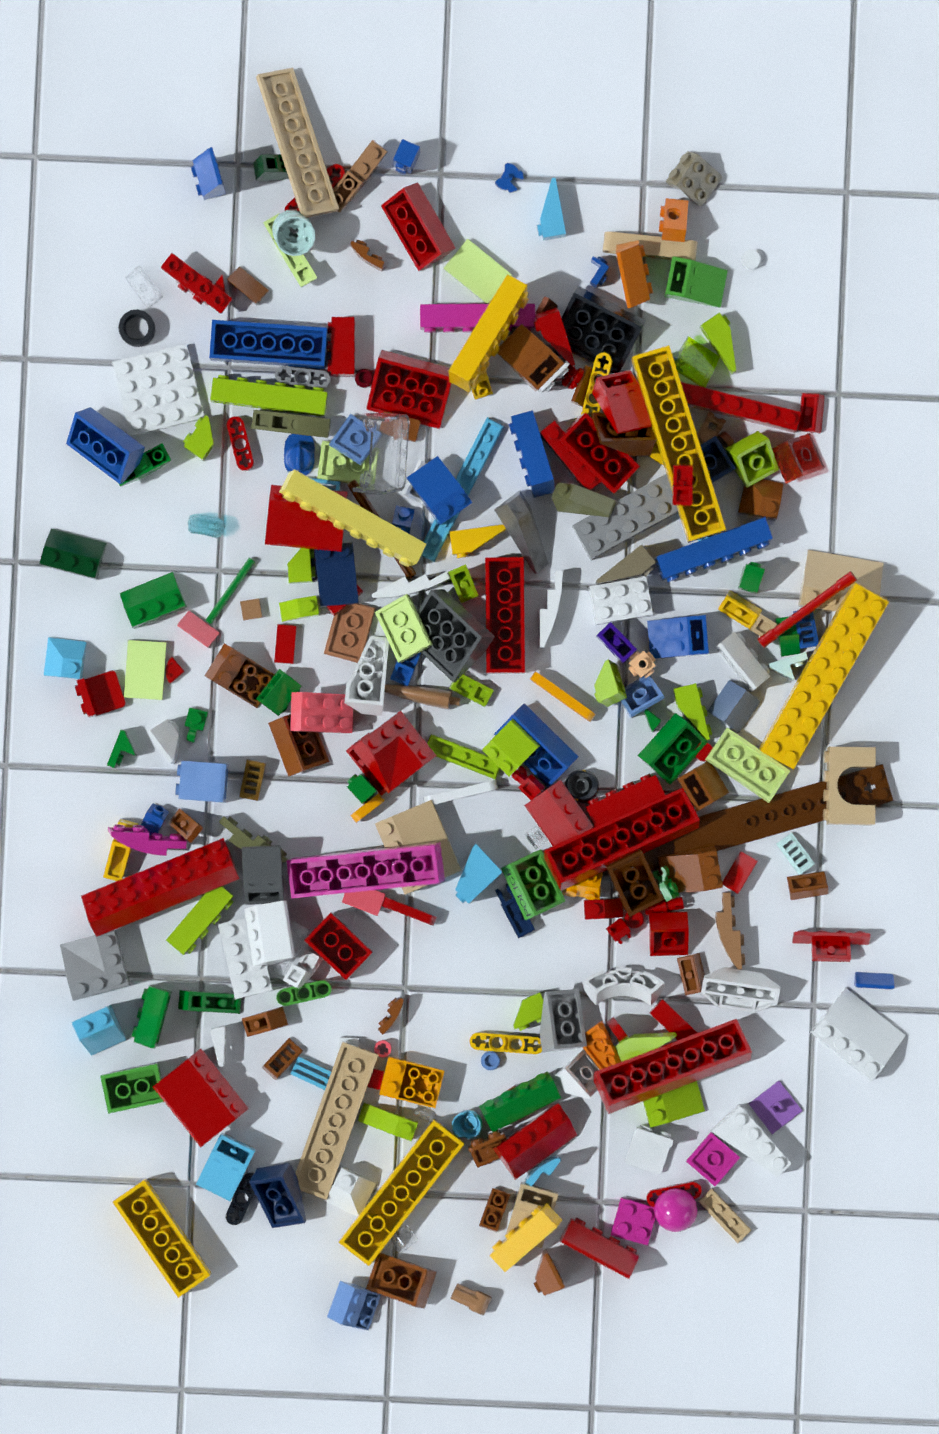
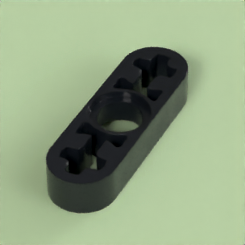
M254 1172L244 1174L227 1210L226 1220L231 1225L241 1223L254 1195L252 1186L250 1185L249 1187L252 1193L240 1188L241 1186L246 1187L247 1181L245 1178L253 1176ZM245 1193L248 1196V1201L245 1204H240L237 1201L238 1194ZM234 1203L238 1207L245 1208L244 1211L240 1209L238 1212L240 1219L231 1220L232 1217L229 1214L235 1212L236 1207H233Z

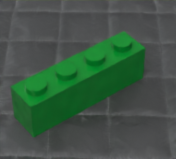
M547 1071L538 1074L535 1078L523 1082L509 1091L503 1092L493 1099L485 1101L479 1108L493 1133L560 1099L561 1096Z

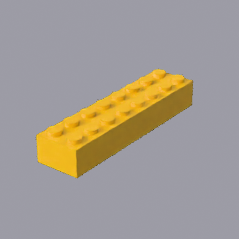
M433 1119L338 1243L366 1265L370 1266L463 1147L464 1142L437 1120Z

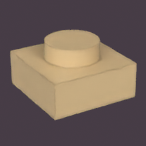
M760 614L750 631L758 636H762L770 629H773L776 623Z

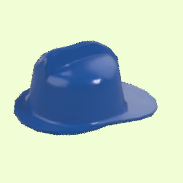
M290 434L284 445L285 468L288 473L296 470L306 476L314 467V440L311 436Z

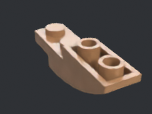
M375 140L369 143L351 169L345 173L333 189L339 213L364 186L388 153Z
M731 892L722 893L723 912H715L717 930L722 946L730 961L737 969H742V965H745V953H741V946H744V934H740V930L732 931V927H736L735 915H732L731 908H735L734 896H731Z

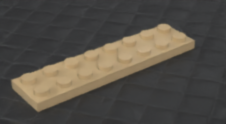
M288 68L258 74L256 79L302 216L309 218L337 212L339 207L294 69Z
M342 1042L296 1170L300 1191L327 1200L379 1054Z

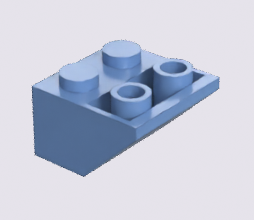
M340 1281L327 1318L341 1325L368 1331L381 1294L352 1283Z

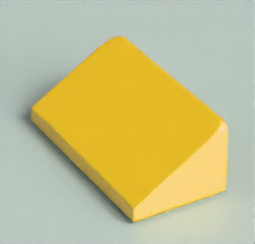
M729 590L718 608L719 611L748 629H751L762 611L759 607Z

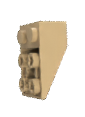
M521 1182L506 1234L512 1228L514 1230L519 1228L518 1223L525 1217L529 1219L532 1216L531 1212L537 1206L543 1207L547 1203L554 1210L559 1195L558 1192L535 1185L531 1187L527 1183ZM545 1238L536 1247L542 1248Z

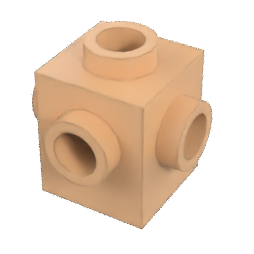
M636 651L629 657L631 661L628 663L630 665L628 669L634 677L638 675L639 678L642 676L647 678L655 672L653 668L656 666L654 664L656 659L650 652L645 653V651H642L640 653ZM641 660L646 662V666L644 668H641L639 666V662Z

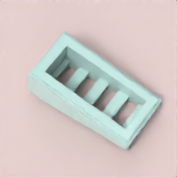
M792 833L776 843L798 875L815 864ZM792 840L794 843L785 849L783 846ZM797 846L798 850L789 855L788 852ZM799 853H802L803 856L796 861L792 859ZM806 859L807 862L799 868L797 864Z

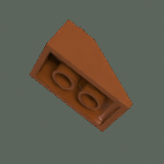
M715 846L658 856L661 875H663L661 867L667 866L669 869L668 879H671L677 885L678 893L723 888Z
M379 1253L366 1289L408 1305L425 1309L437 1272Z

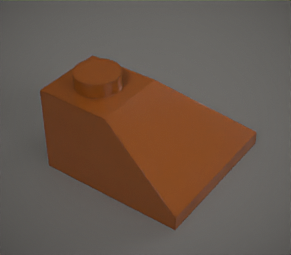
M762 479L748 488L744 485L738 513L759 518L765 517L768 520L776 521L784 484Z
M547 1249L542 1252L535 1275L536 1282H534L538 1293L542 1292L544 1296L565 1288V1284Z

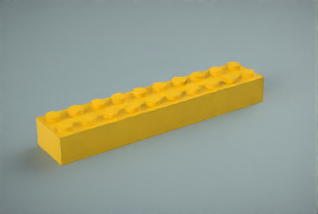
M670 346L632 356V364L672 493L673 464L693 465L692 506L676 505L687 542H693L725 532V524Z
M856 582L851 585L759 747L761 752L794 770L889 603L887 599Z

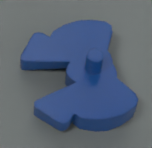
M506 163L504 165V172L501 178L495 181V185L501 190H508L509 193L514 192L517 188L510 181H512L513 177L523 180V172L518 171V168L513 164Z

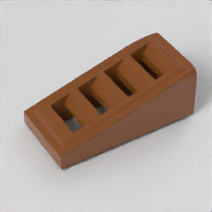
M288 1038L262 1068L273 1079L277 1080L303 1050ZM287 1045L295 1052L294 1055L286 1049ZM284 1052L290 1060H286L280 1053ZM276 1057L285 1064L283 1067L275 1060ZM272 1063L279 1071L276 1072L269 1065Z

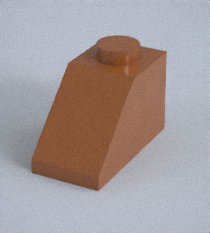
M283 1006L242 1018L247 1037L288 1025Z

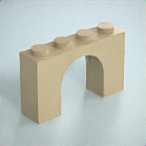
M828 747L827 751H824V763H827V770H824L823 774L824 782H827V790L823 792V799L827 801L826 809L823 811V819L826 820V825H875V805H853L844 801L838 792L837 782L841 773L848 768L876 767V747Z

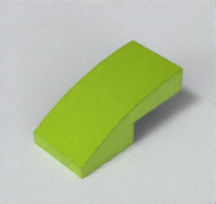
M464 674L455 683L452 682L449 687L454 692L483 707L487 705L494 691Z

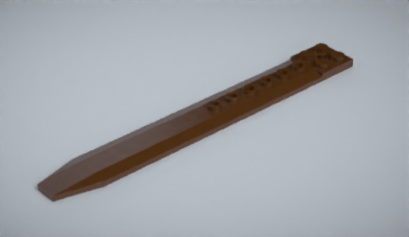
M883 764L877 765L874 768L842 775L838 778V792L842 799L850 804L877 806L894 801ZM821 781L776 794L769 803L763 799H758L699 816L700 824L698 829L645 852L643 855L650 870L660 868L658 856L715 846L716 850L720 851L825 821L823 819V811L826 809L827 801L823 799V792L827 790V782ZM867 782H870L871 785L875 786V788L872 789V793H869V791L864 790V787L867 786ZM608 870L603 872V876H610Z

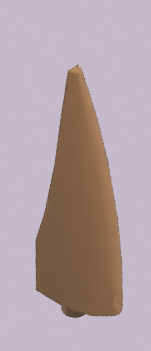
M385 685L384 692L420 704L449 710L450 704L460 705V698L452 697L453 691L410 685Z

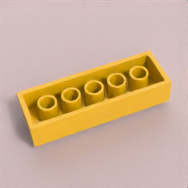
M508 274L506 275L448 370L449 382L467 392L477 387L480 381V374L487 371L490 365L488 361L491 356H496L500 348L498 346L500 341H504L509 334L508 328L511 324L514 325L519 317V310L521 308L524 309L529 301L526 284Z
M147 1178L113 1201L119 1213L178 1298L211 1275V1271Z

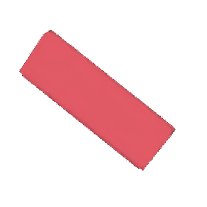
M190 611L177 624L178 627L208 648L220 634V632Z
M377 890L345 893L342 903L378 916L385 894Z

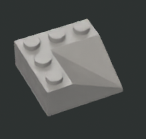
M116 929L98 937L93 935L60 944L73 1001L131 985Z

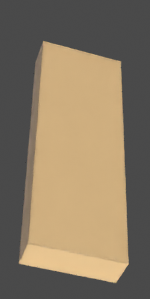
M712 1188L698 1200L737 1243L752 1231Z

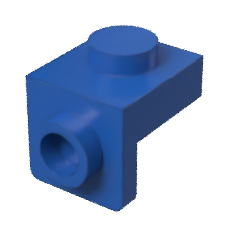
M593 256L591 263L599 267V269L591 279L590 285L597 288L598 285L602 286L608 276L605 274L609 266L605 259L600 256L598 258Z
M396 505L392 525L410 534L415 509Z
M152 803L141 825L148 830L149 835L159 833L169 811L160 805Z

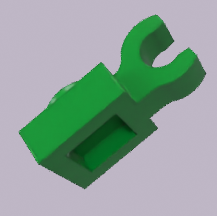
M189 707L184 725L190 728L187 741L194 743L197 731H204L208 712Z
M663 866L661 867L663 875H660L657 870L653 872V876L659 882L658 887L667 902L680 896V894L678 893L677 885L671 879H668V867Z

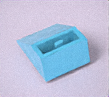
M221 1133L196 1185L231 1201L256 1149Z

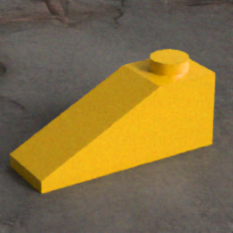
M504 525L450 531L452 555H457V558H466L468 554L473 553L507 529Z

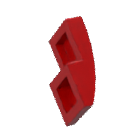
M673 464L672 505L692 506L693 465Z

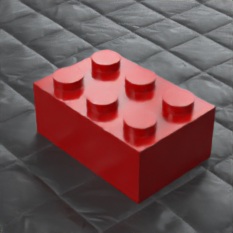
M332 912L304 940L345 980L373 952Z

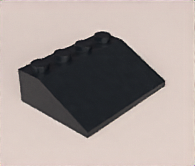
M580 286L574 291L561 318L571 352L594 363L599 353H609L613 359L610 371L612 373L621 371L646 320ZM606 356L599 358L601 367L604 368V365L608 364L609 361L606 360Z

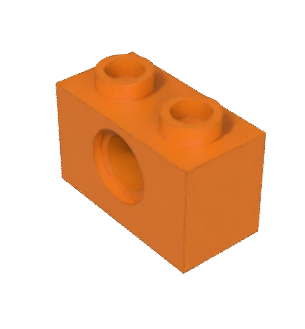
M666 198L665 206H661L660 217H663V221L660 220L659 232H662V240L685 242L688 200Z

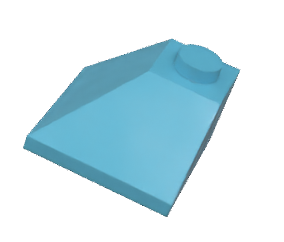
M48 637L44 676L82 679L87 642Z

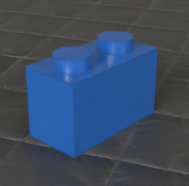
M404 139L401 140L393 158V166L397 172L404 175L412 173L420 155V146Z

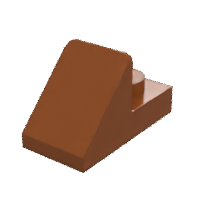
M180 808L168 822L171 827L190 843L194 841L203 829L201 824Z

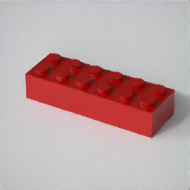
M524 557L485 558L486 628L495 636L486 650V674H525Z

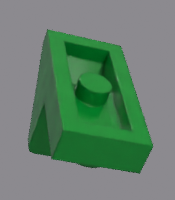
M788 617L776 618V626ZM795 624L778 637L781 657L800 654L799 634H797Z
M120 730L107 766L116 768L117 765L120 766L124 757L121 754L122 751L137 756L126 731Z

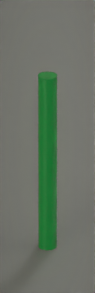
M248 558L206 618V621L211 625L254 565L255 561L251 558Z

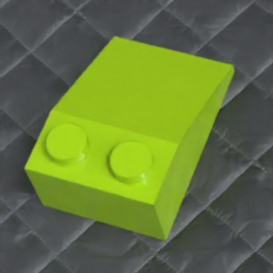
M697 1081L643 1101L650 1128L705 1111Z

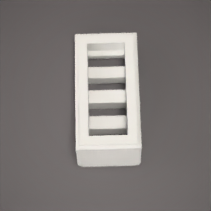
M226 1025L210 1030L218 1066L220 1067L224 1066Z

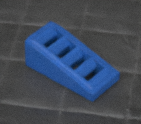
M813 612L809 614V619H802L796 623L800 649L816 647L819 643ZM802 623H811V626L800 627ZM812 630V633L802 635L801 631ZM813 637V641L803 642L804 638Z

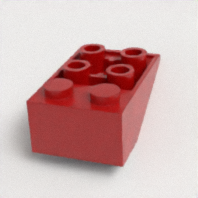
M631 370L596 378L592 394L617 434L651 427L652 424L640 385Z

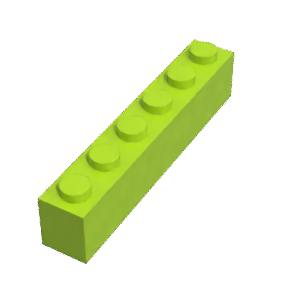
M218 375V378H213L210 401L219 404L325 417L328 393L324 392L323 388L313 387V390H307L302 385H294V388L286 387L285 383L275 382V385H268L267 381L256 380V383L248 382L246 378L238 377L237 380H229V376Z

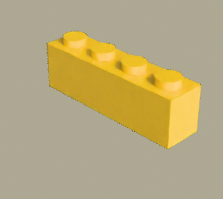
M547 1203L543 1207L537 1206L531 1212L532 1216L529 1219L525 1217L518 1223L519 1228L516 1230L512 1228L505 1235L506 1239L503 1242L498 1240L492 1246L494 1250L489 1256L504 1272L509 1270L561 1223L562 1219Z

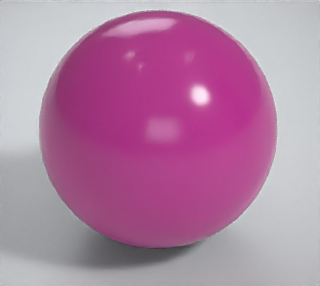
M677 1188L663 1192L656 1200L654 1206L657 1222L661 1227L671 1232H681L688 1229L695 1222L698 1212L693 1196L687 1191Z

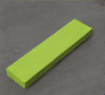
M430 735L427 744L437 755L436 757L496 779L500 768L488 756L435 735Z

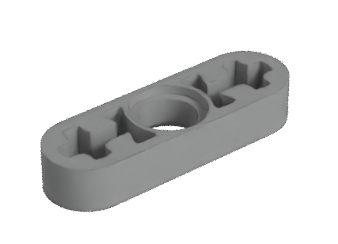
M282 366L275 372L277 382L292 386L302 385L310 388L318 387L324 389L329 386L331 381L329 374L322 370ZM283 370L288 375H292V371H296L294 374L295 382H291L292 378L286 377L283 381L278 375L282 374ZM301 372L308 374V380L305 383L297 380V376ZM311 373H315L314 378H320L321 375H324L327 382L325 381L323 385H320L319 381L313 380L314 384H310L312 379Z

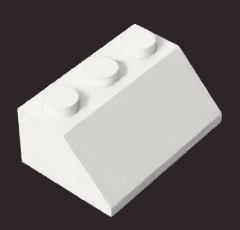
M733 632L715 648L752 692L770 677L768 674L770 670L764 663L760 664L757 661L758 655L752 648L748 649L745 646L746 640L740 633L736 635Z
M286 901L261 904L245 909L253 966L273 965L295 958Z

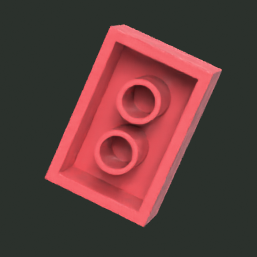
M292 692L290 731L352 733L353 708L344 703L345 694Z

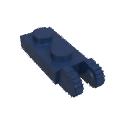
M507 883L505 884L506 889L512 899L505 902L501 890L498 888L495 892L519 939L534 931L535 928L530 919H524Z

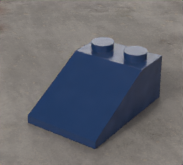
M353 542L342 543V552L315 549L320 607L359 604Z
M291 1163L257 1168L249 1182L271 1227L277 1228L305 1223L306 1216L299 1181Z

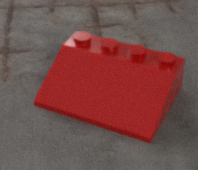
M381 350L366 410L381 414L385 411L420 420L422 425L440 429L452 383L449 382L448 370L450 368Z
M271 485L265 545L342 552L344 529L336 528L333 525L334 523L328 519L327 521L317 517V513L312 510L306 511L300 507L301 504L286 500L283 497L284 495L279 493L281 485ZM334 491L347 499L348 492Z
M199 1049L153 1086L154 1090L200 1148L249 1109L202 1049Z

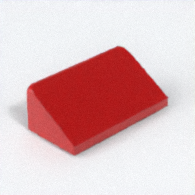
M802 393L801 415L798 425L799 432L821 433L824 395Z
M740 851L722 881L723 886L739 894L758 861Z

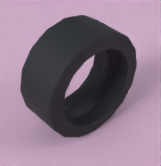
M139 309L126 312L121 317L118 325L119 334L123 341L134 347H142L150 343L156 331L155 323L151 316ZM134 317L143 318L148 324V332L141 339H133L126 333V324Z

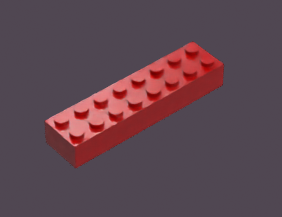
M681 788L544 850V859L559 889L562 891L606 871V866L640 849L643 853L648 852L698 829L700 819L684 789Z
M224 838L81 895L88 922L96 937L240 878L231 852Z
M737 1019L595 1071L593 1081L608 1114L748 1062L751 1060L752 1050Z

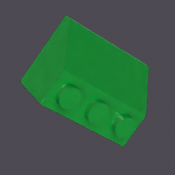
M173 572L119 593L130 624L134 629L187 608Z
M675 713L637 756L671 785L708 741L686 720Z
M151 985L148 986V989L144 988L142 1000L145 1001L143 1008L139 1007L136 1017L139 1019L138 1026H134L131 1036L134 1037L135 1043L152 1049L158 1046L172 991Z

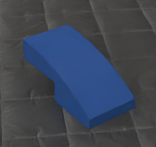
M421 652L402 663L397 661L390 680L408 686Z

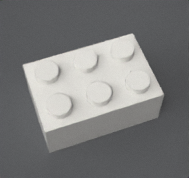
M647 577L589 586L595 625L653 615Z

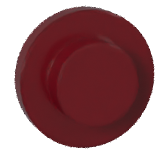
M360 369L357 371L355 382L359 387L367 388L372 385L374 376L370 370Z

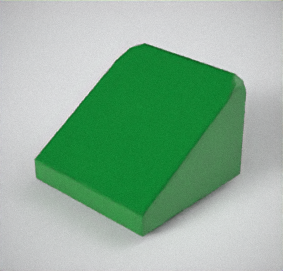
M645 709V718L650 731L653 732L661 722V719L648 709Z

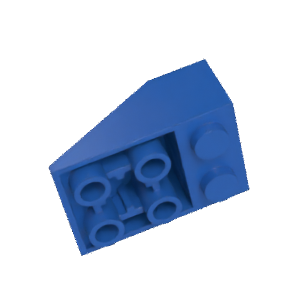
M706 615L647 621L649 652L655 659L709 654Z

